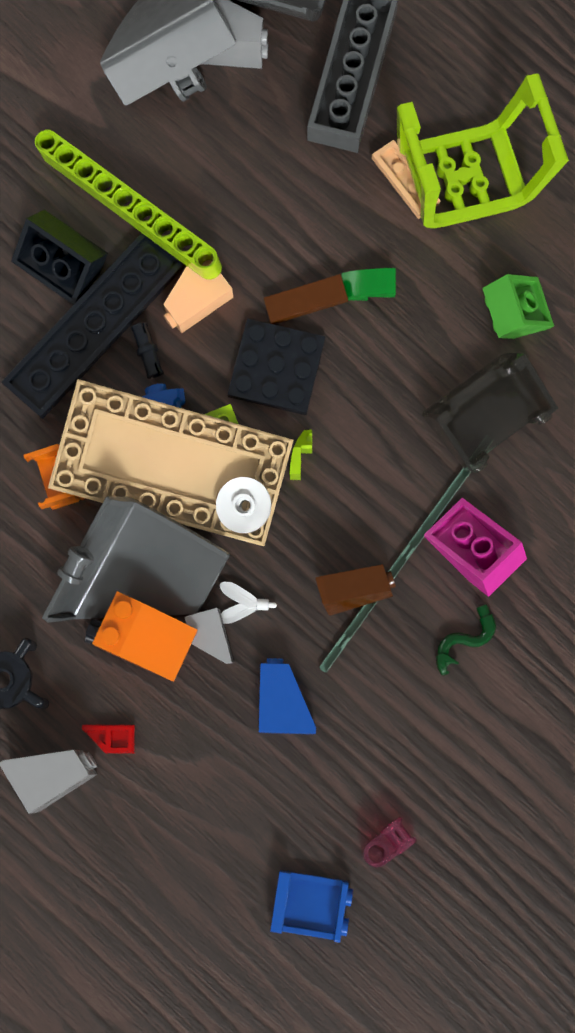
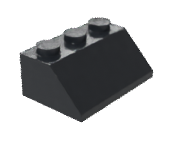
M42 210L26 218L11 262L74 305L100 275L108 253L46 210Z

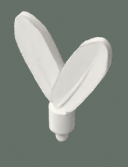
M232 582L220 583L222 592L232 600L240 603L221 613L223 624L234 623L254 613L256 610H269V608H276L277 606L275 602H269V599H257L251 593Z

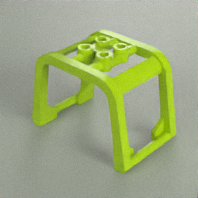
M539 74L525 77L511 101L496 120L487 125L419 140L418 134L421 126L413 102L401 104L397 107V144L400 153L406 157L421 203V219L423 225L427 228L445 227L517 209L532 201L569 161ZM526 105L529 108H535L538 105L548 136L542 143L543 165L525 186L506 129L511 126ZM491 138L510 197L490 201L487 193L489 181L483 176L480 167L481 157L477 152L473 151L471 145L473 142ZM461 146L464 158L461 168L455 171L456 163L448 156L446 149ZM435 151L439 160L437 175L444 180L446 186L445 199L453 203L455 209L435 214V209L441 188L433 163L427 164L424 154ZM471 182L469 191L472 196L478 197L480 204L465 207L462 199L463 185Z

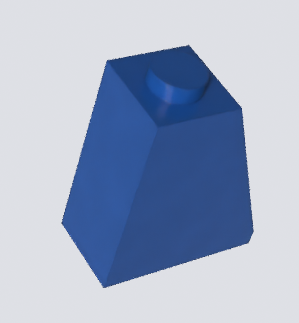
M268 658L267 663H260L259 733L316 734V726L290 665L283 664L284 659Z

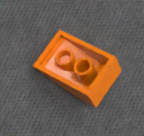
M117 591L92 644L174 682L198 630Z

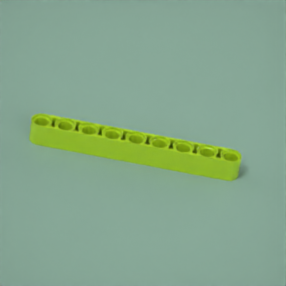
M43 130L37 134L35 146L49 165L202 278L212 280L220 275L222 265L214 248L54 131ZM112 187L109 191L104 192L106 188ZM131 201L128 206H123L126 202ZM152 216L149 220L143 221L145 217ZM172 230L169 235L162 236L164 232ZM192 245L189 250L182 251L185 246ZM213 260L210 265L202 266L205 261Z

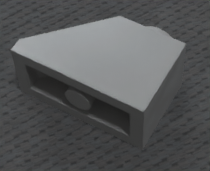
M219 608L185 617V624L198 630L192 645L226 664L234 663Z

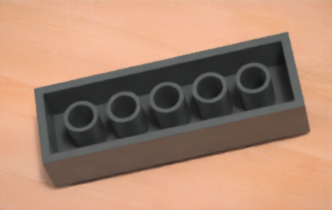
M343 0L307 126V141L358 153L395 21L398 0Z

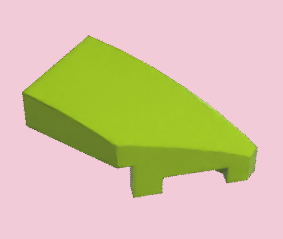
M304 430L294 445L290 463V480H301V453L312 454V430Z

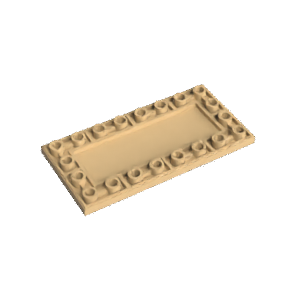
M77 379L48 488L101 503L104 502L107 496L130 497L180 524L265 546L294 440ZM238 477H249L259 481L265 486L271 498L269 518L262 527L250 533L231 531L222 524L216 511V499L219 491L227 482ZM248 500L242 503V509L247 511L250 508Z

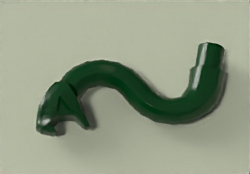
M487 604L476 608L482 624V633L480 635L471 636L464 633H452L441 640L438 646L436 665L442 676L449 674V671H446L449 664H459L458 661L449 655V649L452 645L463 644L469 647H480L487 644L494 636L496 623Z

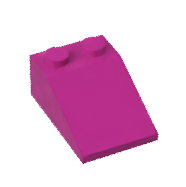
M463 498L424 534V537L470 583L488 597L527 559L520 540Z

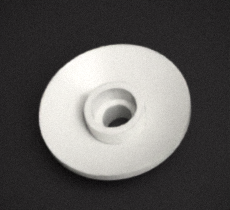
M238 477L232 479L218 493L216 499L217 515L222 524L231 531L237 533L256 531L269 518L271 512L269 492L263 484L253 478ZM248 500L250 502V508L249 510L244 511L242 509V503Z

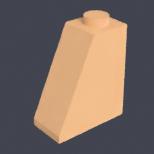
M207 260L202 266L210 265L212 261ZM186 267L164 303L166 314L163 316L172 329L177 327L182 334L234 298L233 290L221 273L215 279L207 280L189 267Z

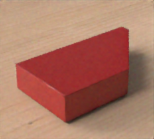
M82 725V730L89 735L104 753H135V725Z

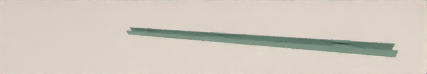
M489 437L484 438L389 571H391L393 579L420 544L424 534L433 526L493 442L492 439ZM377 602L362 607L319 668L323 672L327 673Z

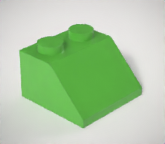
M507 274L482 288L485 295V303L490 310L493 328L498 338L514 339L554 327L538 277Z

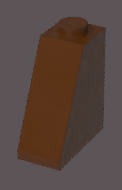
M383 564L315 578L322 603L329 616L393 597L391 588L396 587L391 571L385 572Z

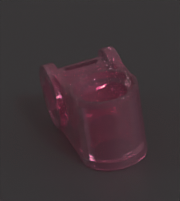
M401 817L396 818L385 826L379 834L363 846L362 858L368 865L373 867L384 866L395 856L400 855L417 842L416 837H411L402 825ZM374 845L380 846L383 850V856L377 862H372L368 857V851Z

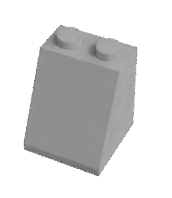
M216 0L217 6L236 39V43L234 46L202 64L262 69L263 59H268L269 43L267 42L268 29H263V18L229 0Z
M83 750L55 752L0 762V767L29 814L44 810L98 775L94 770L97 767L94 758L89 752L85 753Z

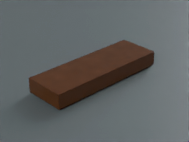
M341 274L264 297L271 324H277L349 302Z

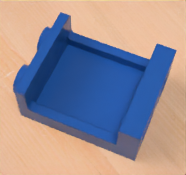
M280 870L270 932H288L330 939L340 943L341 936H347L349 918H344L345 906L351 907L353 889L348 888L349 883L345 880Z

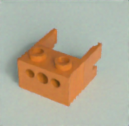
M59 444L23 455L27 462L30 460L37 461L48 497L43 503L38 502L41 509L51 507L52 510L85 499L48 488Z

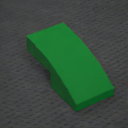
M396 268L364 269L341 273L348 300L368 301V297H395Z

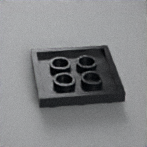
M247 318L227 394L228 397L307 415L326 336Z

